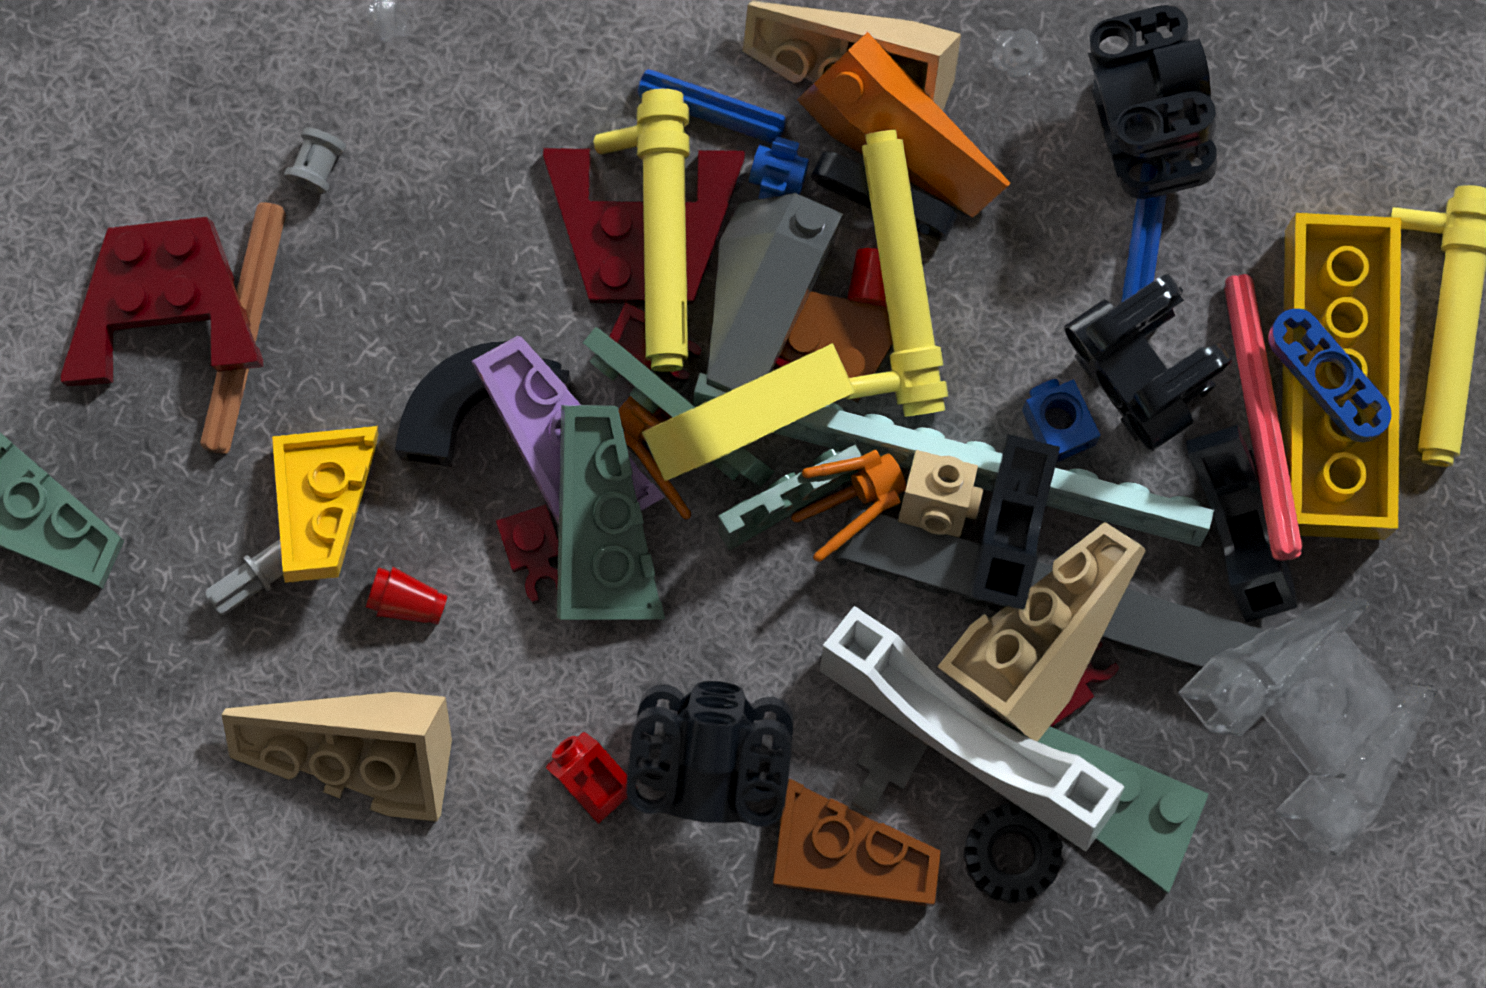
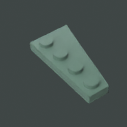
M595 327L584 340L583 344L595 353L589 362L612 381H615L619 374H621L635 387L629 395L652 414L661 407L669 415L675 417L695 408L692 403L672 387H669L660 377L598 327ZM740 447L711 461L712 464L733 481L741 473L760 487L775 472L744 447Z
M561 405L557 618L560 620L665 619L662 602L659 600L654 579L656 575L651 554L648 552L642 524L644 522L640 504L637 502L631 475L633 473L619 410L614 405Z
M1004 722V725H1005V726H1007L1008 728H1010V729H1012V730H1014V731L1020 733L1018 730H1016L1015 728H1013V727H1012L1011 725H1009L1007 722ZM1049 727L1039 739V743L1081 757L1124 786L1116 811L1095 840L1168 894L1209 794L1053 727Z

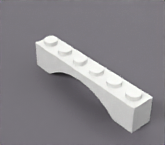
M854 606L823 644L820 672L1084 851H1087L1116 811L1124 789L1123 785L1081 757L1036 742L1008 728L978 709L935 675L896 633Z

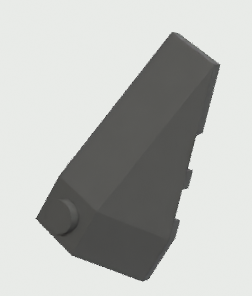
M796 193L739 203L718 246V267L714 290V312L710 335L707 385L727 393L772 372L830 255L843 213Z

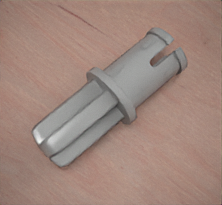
M280 539L253 558L246 555L243 558L245 562L243 565L206 590L207 599L216 612L220 615H226L262 589L266 592L271 590L269 584L283 575Z

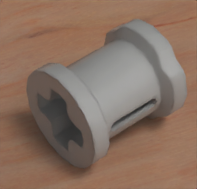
M305 127L300 135L304 142L293 167L286 168L284 177L289 182L318 194H327L330 188L327 179L337 155L344 154L346 144L324 131Z

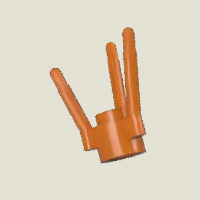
M630 396L619 409L622 428L625 430L623 433L626 445L635 452L682 518L689 519L692 514L671 482L669 480L664 481L656 461L642 443L645 440L643 431L673 417L661 407L652 414Z
M875 449L860 457L803 469L802 476L807 479L857 469L858 473L851 476L852 486L794 512L791 516L793 522L797 523L815 516L856 496L864 504L871 501L874 503L814 553L813 559L816 562L823 561L832 552H835L883 511L900 504L898 494L906 491V482L898 463L891 454L886 453L880 456Z

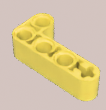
M832 343L642 433L664 481H667L722 457L854 393L855 390Z

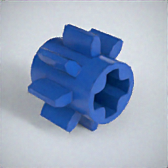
M776 136L771 148L758 146L749 177V183L759 185L761 188L758 199L793 193L800 195L809 165V159L800 157L797 154L800 143Z

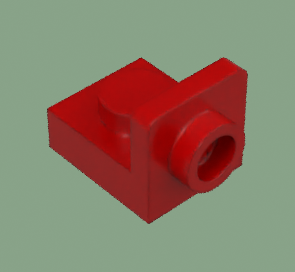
M582 732L578 737H568L553 751V760L545 768L598 824L627 798V774L599 742L586 732Z

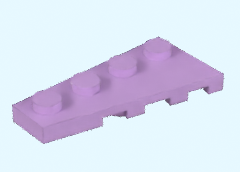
M516 336L471 362L559 525L561 405L581 404L522 337ZM629 457L636 499L640 504V509L643 510L665 496L646 478Z

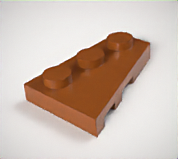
M811 292L779 358L793 362L833 343L849 378L876 374L893 346L887 307ZM855 398L851 400L855 401L856 403H859L861 398Z
M788 778L786 803L781 817L773 886L933 907L935 905L941 851L882 822L878 823L849 809L848 806L832 798L828 799L805 788L803 784Z

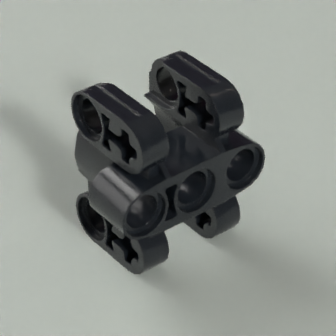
M1161 5L1099 22L1092 29L1089 36L1091 52L1088 53L1095 78L1094 89L1091 90L1105 143L1117 178L1120 177V185L1124 192L1133 198L1150 199L1208 183L1217 171V148L1212 141V136L1216 130V109L1211 99L1210 75L1205 52L1199 38L1189 41L1188 19L1184 12L1174 6ZM1167 26L1168 31L1172 32V36L1163 38L1162 34L1157 32V28ZM1141 31L1142 41L1144 40V45L1137 46L1136 32ZM1112 36L1121 37L1128 43L1127 48L1118 54L1105 53L1099 48V45L1104 39ZM1195 153L1196 157L1201 159V165L1192 166L1191 162L1186 160V155ZM1170 158L1171 167H1173V173L1166 174L1165 159ZM1141 163L1150 164L1158 171L1156 176L1147 182L1134 181L1128 173L1133 166Z
M1169 273L1151 282L1116 307L1104 299L1064 326L1065 334L1076 351L1074 356L1089 378L1094 377L1122 416L1120 420L1134 440H1140L1151 451H1154L1193 424L1191 413L1186 404L1198 395L1204 397L1216 387L1212 379L1223 372L1232 362V359L1224 350L1225 346L1222 343H1218L1211 347L1198 348L1167 369L1144 338L1175 317L1173 308L1184 301L1181 297L1184 290L1181 286H1177Z
M698 682L692 691L685 696L676 687L667 684L655 685L649 688L642 695L632 732L626 784L629 802L635 809L646 814L664 813L704 823L741 822L756 827H766L777 822L783 814L786 803L792 752L793 712L788 704L776 697H763L751 704L740 686L728 682ZM658 700H668L669 709L656 707ZM765 712L776 713V721L771 719L763 720ZM656 722L664 724L665 737L661 735L654 736ZM763 735L773 736L772 749L761 748ZM653 749L661 750L660 760L649 759L650 751ZM671 760L672 763H671V764H667L666 762H663V761ZM760 762L771 763L770 773L759 772ZM749 769L754 771V773L748 774ZM639 779L643 784L654 787V790L666 791V793L658 799L650 800L644 798L639 794L636 782ZM777 798L776 805L767 812L753 811L746 803V801L760 802V800Z

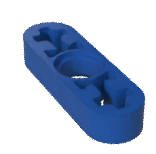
M1297 308L1281 313L1269 331L1268 339L1272 351L1348 438L1356 442H1370L1378 438L1391 421V408L1386 398L1314 315L1306 310ZM1285 324L1292 329L1301 325L1306 330L1302 341L1311 352L1317 344L1324 349L1318 352L1306 367L1300 360L1308 352L1297 341L1292 342L1290 345L1284 341L1283 337L1287 332ZM1323 362L1337 364L1344 374L1343 385L1337 389L1322 387L1315 377L1316 366ZM1353 384L1359 390L1351 398L1362 410L1371 406L1376 411L1375 416L1372 418V422L1375 425L1374 428L1368 423H1364L1359 427L1354 422L1353 418L1358 412L1349 399L1342 407L1335 402L1342 398Z

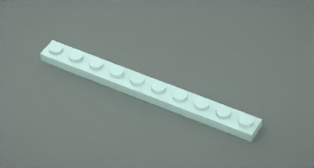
M699 374L694 391L693 405L695 407L726 393L707 385L706 374ZM831 403L772 432L828 448L840 446L842 451L856 445L861 455L876 449L880 456L886 453L891 454L899 467L907 469L912 467L916 450L939 456H953L963 462L978 465L974 486L992 491L1002 456V453L996 452L994 447L983 442L970 441L965 444L946 439L941 432L934 429H908L894 425L891 419L882 415L867 414L863 417L845 412L842 407L835 403ZM1055 468L1046 506L1198 547L1201 546L1210 529L1214 511L1201 507L1198 501L1189 497L1174 496L1167 498L1152 494L1146 487L1137 483L1124 482L1118 485L1099 480L1096 474L1084 469H1070L1066 471Z

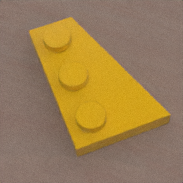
M378 426L272 436L282 568L285 583L339 577L379 435Z

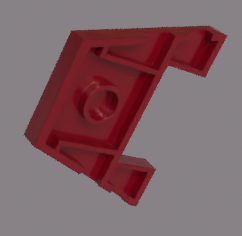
M543 148L544 162L589 303L626 302L645 304L643 202L590 201V149ZM698 150L697 202H685L687 304H694L714 249L715 241L731 202L732 194L744 166L745 151Z
M208 217L107 228L61 372V382L64 385L83 386L113 383V332L115 330L211 320V366L215 370L222 372L264 367L261 351L256 346L249 328L251 324L233 283L235 280L216 227Z

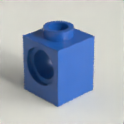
M1052 379L1029 391L1031 398L1025 401L1022 412L1036 441L1060 447L1057 462L1096 446L1101 435L1074 379L1061 385L1057 379ZM1052 408L1065 410L1072 419V426L1062 430L1051 427L1046 421L1045 412Z

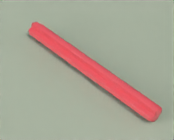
M1248 274L1232 275L1226 279L1224 290L1272 557L1277 561L1294 560L1301 555L1302 543L1253 278Z

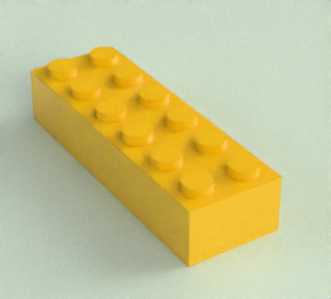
M1295 213L1285 229L1284 311L1297 308L1306 310L1314 315L1386 398L1391 408V421L1378 438L1370 442L1353 441L1339 429L1283 364L1282 439L1300 536L1386 540L1398 529L1401 218ZM1285 324L1287 332L1283 339L1288 345L1297 341L1304 347L1308 353L1300 361L1306 367L1311 359L1324 349L1317 344L1311 352L1302 341L1306 330L1301 325L1292 329ZM1323 362L1316 366L1315 377L1322 387L1337 389L1343 385L1344 374L1337 364ZM1353 384L1349 391L1335 402L1342 407L1349 399L1358 412L1353 418L1354 422L1359 427L1364 423H1368L1374 428L1375 425L1372 422V418L1375 416L1376 411L1371 406L1362 410L1351 398L1359 390Z

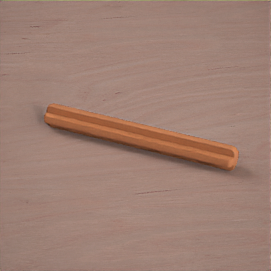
M261 202L256 207L236 291L240 303L245 308L251 324L249 328L255 342L286 216L283 207L266 202ZM249 369L217 371L200 441L203 449L219 454H226L230 451Z

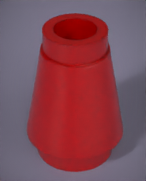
M378 567L365 608L377 611L376 617L421 623L429 622L438 625L448 595L438 592V590L395 567H392L391 571Z

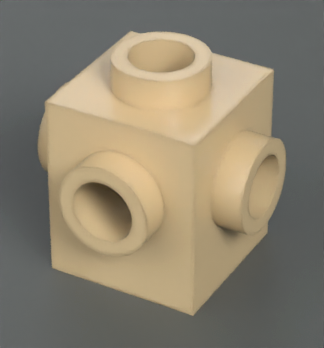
M916 450L898 522L923 528L933 534H948L960 537L965 518L976 520L983 488L974 486L978 465L963 462L953 456H939Z

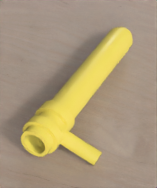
M654 89L644 92L642 94V104L637 107L636 126L597 134L594 137V147L599 154L637 147V156L643 160L646 359L651 361V369L658 372L682 370L683 361L688 358L685 159L690 155L689 136L684 133V127L689 123V107L683 101L682 92L673 89Z
M896 130L869 133L865 135L867 145L862 146L894 352L889 355L892 371L849 378L855 392L845 398L849 400L895 392L897 405H903L904 417L944 411L943 398L948 397L946 381L940 380L938 366L943 365L941 347L936 346L934 342L903 139H897Z
M1473 185L1458 186L1454 189V197L1448 199L1446 213L1393 208L1391 216L1401 218V229L1443 234L1441 250L1445 253L1418 444V451L1422 453V462L1439 467L1453 466L1454 458L1460 456L1486 269V188Z

